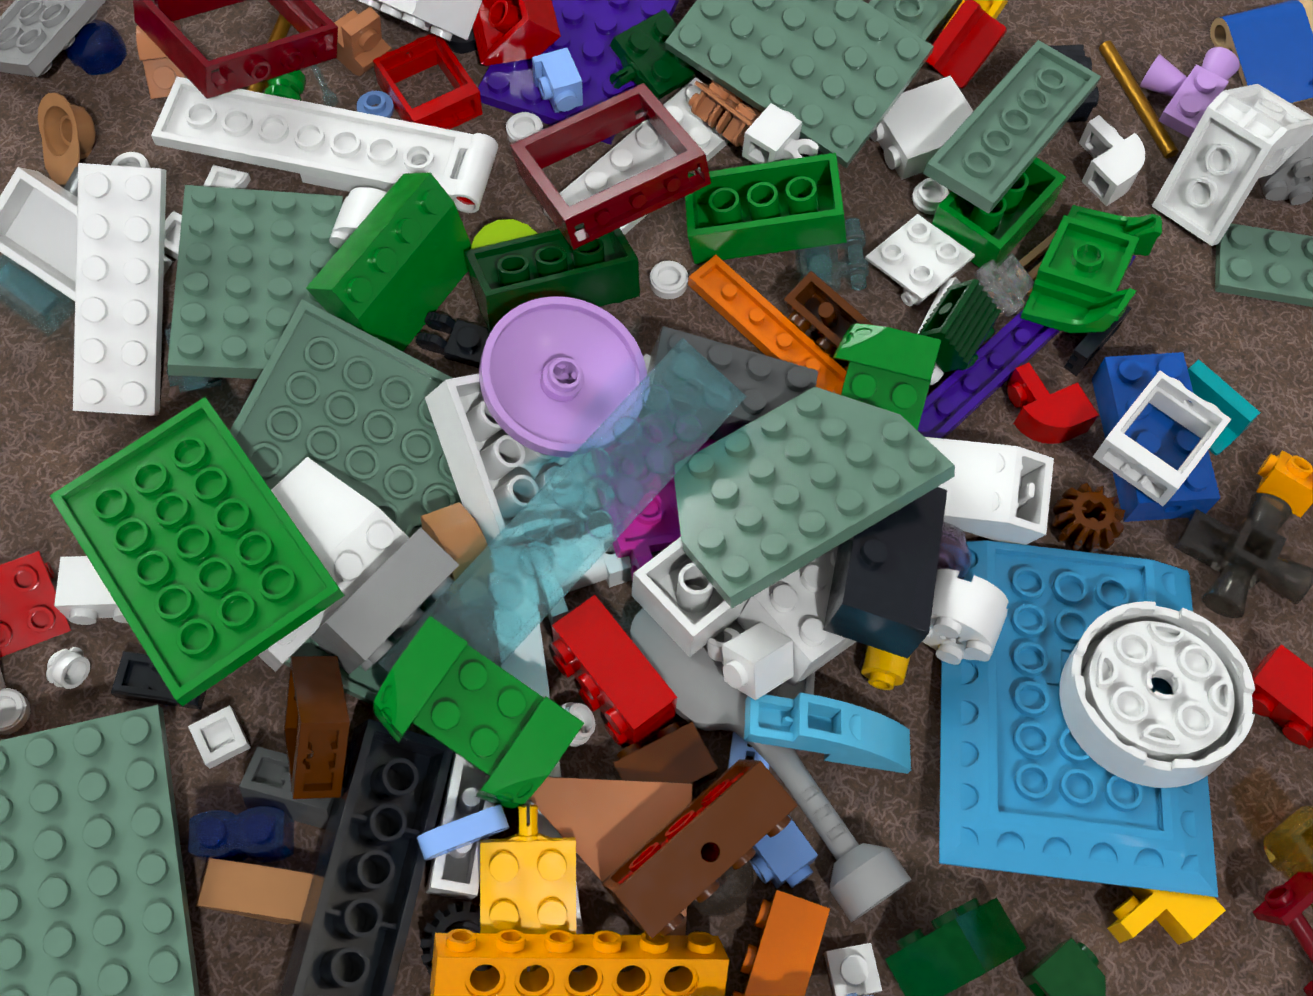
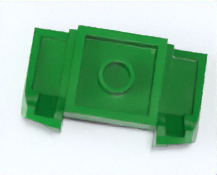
M1072 205L1068 216H1063L1042 260L1032 292L1020 318L1068 333L1106 331L1114 321L1120 319L1129 301L1137 291L1131 288L1118 291L1133 255L1149 256L1156 239L1162 234L1161 216L1149 214L1141 217H1125Z
M858 323L850 326L833 356L834 359L849 362L841 395L900 414L918 431L941 340L884 326Z
M431 616L427 618L396 661L374 699V713L398 743L402 740L410 726L414 724L489 776L476 794V797L510 809L524 805L554 769L584 724V722L546 696L542 697L470 647L466 640Z

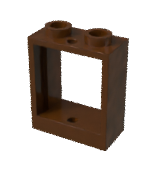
M291 656L284 736L293 799L341 797L350 720L337 656Z

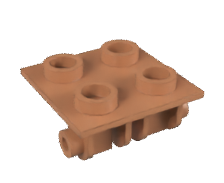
M696 81L695 85L702 91L700 94L695 93L690 98L688 104L692 107L691 112L708 123L711 128L716 127V131L732 142L733 145L736 147L741 145L743 147L746 130L762 112L754 107L751 109L743 104L744 100L714 81L710 85Z

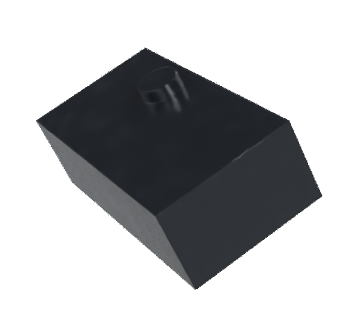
M936 487L838 546L824 631L907 659L930 631L947 497L946 489Z

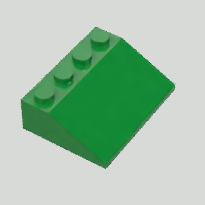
M432 173L403 174L306 289L328 313L403 352L426 324L424 321L427 313L435 312L469 270L464 251L470 250L472 245L454 201Z

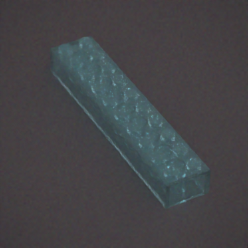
M682 338L378 664L389 673L424 622L431 616L466 640L470 647L500 667L747 396Z

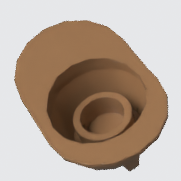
M48 93L42 98L38 107V124L42 137L44 164L52 181L58 185H66L74 168L78 167L79 161L87 158L93 149L96 136L95 125L92 117L84 107L70 104L59 93Z

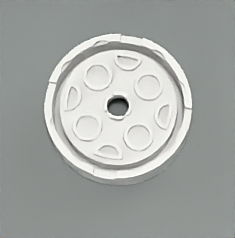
M1144 601L1124 604L1105 612L1084 632L1069 655L1061 674L1059 689L1061 709L1066 724L1077 743L1089 757L1110 773L1142 786L1154 788L1180 787L1197 782L1208 776L1243 742L1250 731L1255 716L1252 714V693L1255 691L1254 681L1239 649L1213 623L1185 608L1176 611L1165 607H1158L1156 602ZM1158 677L1166 680L1172 688V694L1166 695L1158 691L1153 692L1151 690L1153 688L1151 678Z

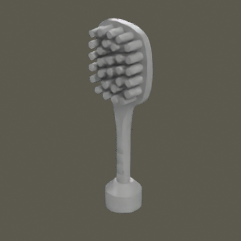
M642 608L632 621L630 639L678 697L676 713L688 723L693 722L695 727L704 731H731L744 740L745 699L747 695L724 682L723 662L715 661L709 657L707 644L689 658ZM736 620L727 627L738 631L740 634L745 631ZM724 630L713 639L718 642H724ZM781 685L771 690L766 695L777 696V693ZM747 742L779 776L837 860L833 864L829 891L850 922L867 913L912 880L890 848L867 843L858 844L794 749Z

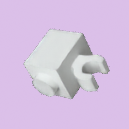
M770 103L746 130L742 156L754 164L802 158L803 156L800 154L816 156L819 146L810 139L799 140L802 121L798 120L792 113Z
M762 622L741 634L732 628L724 629V642H718L711 637L707 639L709 657L715 661L723 662L724 682L754 700L759 699L794 677L793 640Z

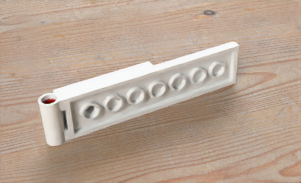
M176 77L151 135L155 145L300 173L303 183L348 192L359 187L375 188L388 192L405 173H432L454 201L457 210L465 213H475L479 210L498 150L496 140L486 134L464 133L244 89H237L206 99L189 79Z

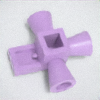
M1214 47L1207 51L1202 66L1196 64L1189 76L1186 77L1159 54L1147 71L1140 87L1173 97L1158 121L1190 138L1207 107L1224 91L1229 83L1227 80L1238 71L1240 66L1239 60L1229 49Z

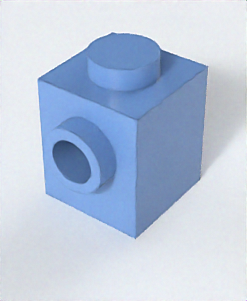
M791 819V822L780 833L771 838L766 834L753 846L756 853L753 856L754 858L750 860V864L763 883L766 884L771 880L776 889H778L787 882L791 888H794L813 873L809 865L814 862L818 854Z

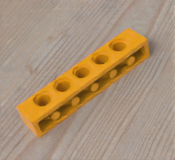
M455 929L448 933H435L430 991L431 996H725L729 958L719 936L699 931L688 935H666L664 937L658 933L652 939L645 933L641 935H619L616 932L606 930L598 931L595 934H571L563 930H552L546 934H524L512 929L502 930L498 933H474L467 929ZM480 965H492V967L486 971L474 970ZM531 965L541 966L535 971H523L526 967ZM588 965V967L583 971H572L574 968L578 966ZM635 965V967L630 971L620 972L623 968L627 966ZM675 966H682L677 971L668 972L671 968Z

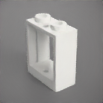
M1159 371L1105 438L1093 458L1161 506H1164L1196 467L1230 422L1231 418L1223 414L1214 404L1204 401L1185 388L1179 380ZM1148 403L1201 438L1178 470L1125 435V432Z

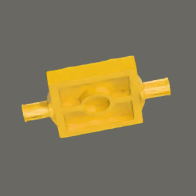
M527 805L518 806L519 834L505 839H481L480 933H498L502 930L512 929L524 934H546L552 930H563L576 934V837L551 838L538 833V805H530L529 824L527 823ZM531 965L530 972L537 970L539 966Z

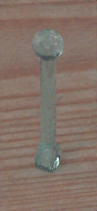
M318 65L310 66L324 94V104L331 107L335 106L338 103L337 95L330 92Z

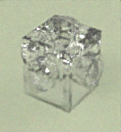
M1013 253L998 263H995L993 259L974 273L977 280H979V285L984 286L983 291L988 292V297L993 298L992 302L997 304V309L1001 310L1000 314L1004 313L1007 317L1017 312L1026 304L1023 298L1034 284L1033 279Z

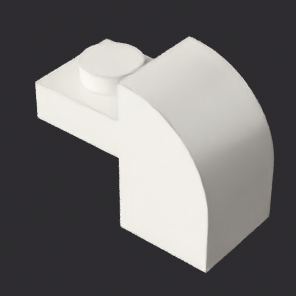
M1098 115L1087 123L1079 141V144L1094 158L1082 182L1105 206H1108L1126 194L1131 188L1144 164L1145 149L1136 133L1124 140L1114 127L1110 126Z

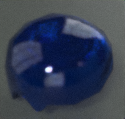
M95 19L89 24L84 25L75 35L73 44L65 49V53L75 67L80 66L88 75L110 73L119 67L127 56L126 45L116 29L106 21Z

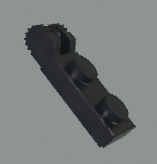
M427 313L424 321L425 325L431 329L451 335L447 342L438 335L420 332L415 342L419 348L444 355L446 359L479 368L481 355L490 335L489 329L458 319L455 321L445 314Z

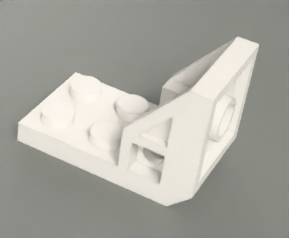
M1259 84L1222 91L1205 110L1153 202L1152 207L1209 245L1219 244L1258 178L1272 175L1313 135V116Z

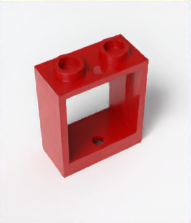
M431 33L373 59L377 83L382 91L391 97L394 109L403 121L450 130L483 114L479 89L442 37ZM438 64L454 87V90L412 109L395 83Z

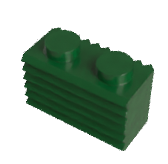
M972 279L948 287L940 302L936 304L937 307L933 309L934 312L930 314V318L926 320L927 322L922 325L923 328L919 330V335L941 340L936 364L943 373L957 369L962 371L971 367L978 359L976 352L979 347L995 331L993 325L999 317L1001 310L996 308L997 304L992 302L993 298L988 297V292L983 291L984 286L979 285V280Z

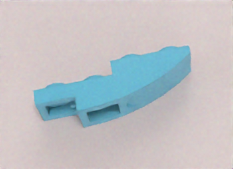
M801 692L794 699L766 694L757 700L749 696L745 699L744 741L824 753V761L906 774L911 771L910 729L882 714L847 702Z

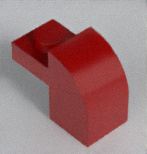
M1029 362L1015 368L1006 385L1011 403L1015 407L1021 408L1013 424L1021 433L1034 441L1046 444L1068 441L1088 432L1099 416L1078 382L1050 394Z

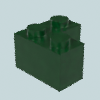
M997 897L983 905H980L978 899L974 898L932 920L931 923L935 930L926 936L921 928L896 941L900 951L887 957L885 961L905 996H945L989 972L1027 948Z

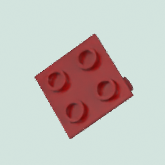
M40 551L0 565V658L71 631L68 619L54 606L56 590L51 579L55 575L50 563H44Z

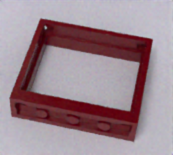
M133 0L135 23L206 99L337 58L338 26L311 0H267L299 34L210 61L204 57L171 21L247 0H154V3L151 0ZM219 68V71L211 73L212 70Z
M644 83L510 145L519 175L573 250L711 184L705 152ZM639 109L644 110L643 112L635 115V111ZM645 120L650 122L677 154L673 158L571 206L567 205L541 170ZM691 171L694 174V176L689 178L688 172ZM582 223L583 229L576 232L575 226Z

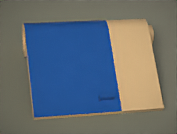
M1289 0L1219 17L1213 21L1210 29L1211 40L1215 47L1229 49L1237 56L1240 64L1238 71L1243 87L1259 84L1291 104L1313 99V0Z

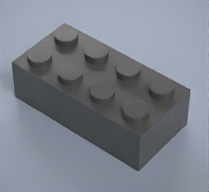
M663 326L651 353L647 372V392L638 419L718 441L807 390L816 387L818 370Z

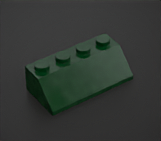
M582 223L575 226L576 232L583 229ZM620 228L574 250L560 230L555 229L464 251L479 309L490 333L499 320L509 311L523 303L538 298L570 297L600 307L640 297L638 257Z

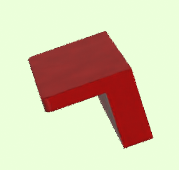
M965 0L933 43L932 54L926 60V63L944 77L951 76L959 88H965L1005 35L1007 28L987 14L980 4L974 0Z

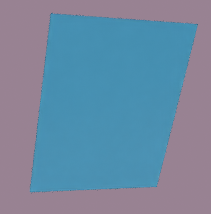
M988 540L944 543L942 569L958 570L957 578L969 582L972 581L974 575L990 582L1006 595L1009 603L1006 608L1008 609L1007 617L989 661L962 659L960 664L953 665L941 660L939 864L1218 898L1208 776L1185 786L1154 788L1129 782L1110 773L1089 757L1073 737L1064 719L1059 696L1061 674L1069 655L1087 628L1105 612L1124 604L1144 601L1156 602L1158 607H1165L1176 611L1185 608L1193 612L1190 575L1188 571L1150 559ZM1158 677L1151 678L1153 685L1151 690L1153 692L1158 691L1166 695L1172 694V688L1166 680Z

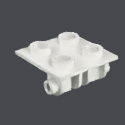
M917 214L866 255L865 259L904 287L901 299L907 306H912L913 304H921L924 299L975 257V254Z

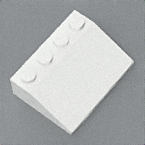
M479 374L447 379L425 397L462 505L479 525L489 550L516 545L604 514L587 457L564 458L545 455L529 449L514 440L498 425L489 412L482 396Z
M308 457L271 491L345 596L258 655L275 672L409 539L379 507Z

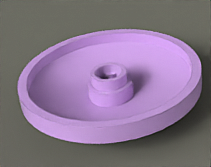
M544 297L517 306L504 315L495 325L481 355L479 366L480 388L492 417L514 440L529 449L545 455L573 458L592 455L609 448L628 432L644 405L647 392V371L643 355L634 337L613 315L592 303L580 299Z

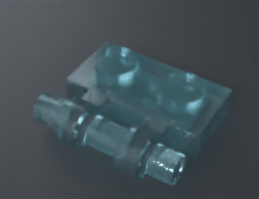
M849 218L845 221L847 243L797 250L800 281L812 271L834 291H839L840 278H851L853 290H863L867 287L866 276L869 274L867 259L863 255L866 238L858 218ZM837 249H848L849 260L847 262H838Z

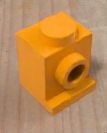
M1283 450L1278 456L1271 453L1257 472L1258 475L1262 476L1256 492L1301 518L1313 504V467L1304 458L1292 456Z

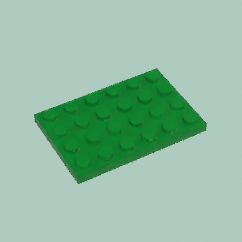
M206 397L50 495L174 699L182 706L345 596Z

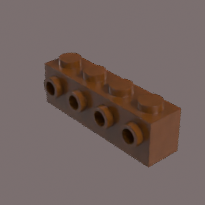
M812 271L784 298L790 313L787 318L802 332L805 333L809 330L818 338L815 343L832 358L850 326L856 323L873 325ZM844 361L847 364L844 369L847 371L849 362Z

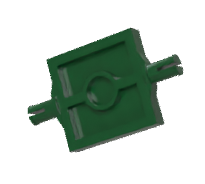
M665 9L615 36L609 46L619 57L623 69L610 75L611 84L615 83L614 88L619 89L630 81H634L637 85L644 83L659 100L702 74L665 48V41L677 27V24Z

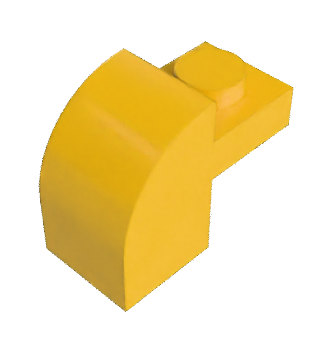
M1129 887L1136 897L1132 895L1113 911V914L1118 919L1107 929L1119 943L1134 938L1156 919L1173 940L1180 945L1196 938L1226 910L1215 897Z

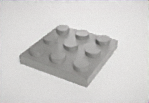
M15 0L0 16V72L33 77L45 74L52 67L53 59L61 50L73 44L75 35L79 30L97 17V10L106 0Z

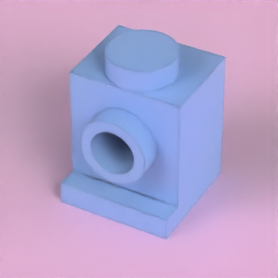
M568 48L532 57L535 86L539 87L543 100H550L555 113L566 112L583 105L582 80Z

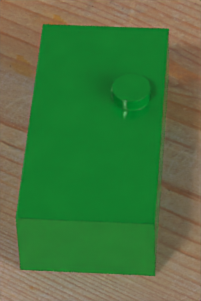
M836 153L709 171L711 184L685 196L687 233L694 264L705 263L715 255L722 260L847 243ZM688 174L689 178L694 176V174Z

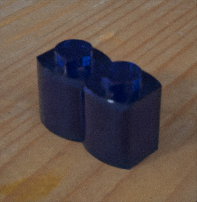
M268 806L250 808L238 815L224 810L205 811L191 817L189 820L188 852L204 863H207L209 858L241 862L246 858L259 862L280 861L294 854V821L284 811Z

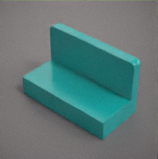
M1198 359L1188 368L1194 394L1204 401L1214 404L1223 414L1231 418L1230 422L1209 448L1214 455H1219L1251 425L1261 412Z

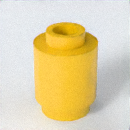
M868 646L861 673L868 678V683L871 686L882 690H892L894 686L904 683L910 657L907 659Z

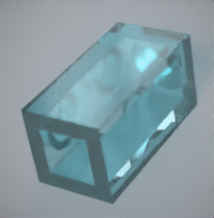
M2 254L0 256V302L49 337L75 312L73 303L68 296L6 255Z

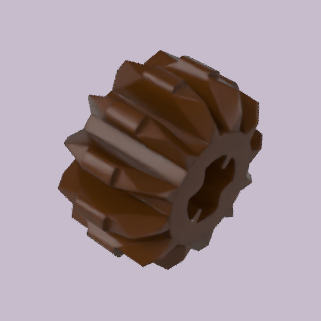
M1087 482L1081 484L1077 490L1073 487L1067 489L1063 493L1062 498L1057 500L1053 506V512L1056 515L1052 519L1051 527L1063 529L1058 535V542L1070 538L1073 540L1071 545L1073 551H1078L1083 544L1086 551L1096 553L1099 547L1103 550L1110 548L1115 542L1114 539L1118 538L1124 530L1121 520L1124 518L1125 510L1114 507L1118 502V496L1107 498L1104 495V485L1098 487L1093 492Z

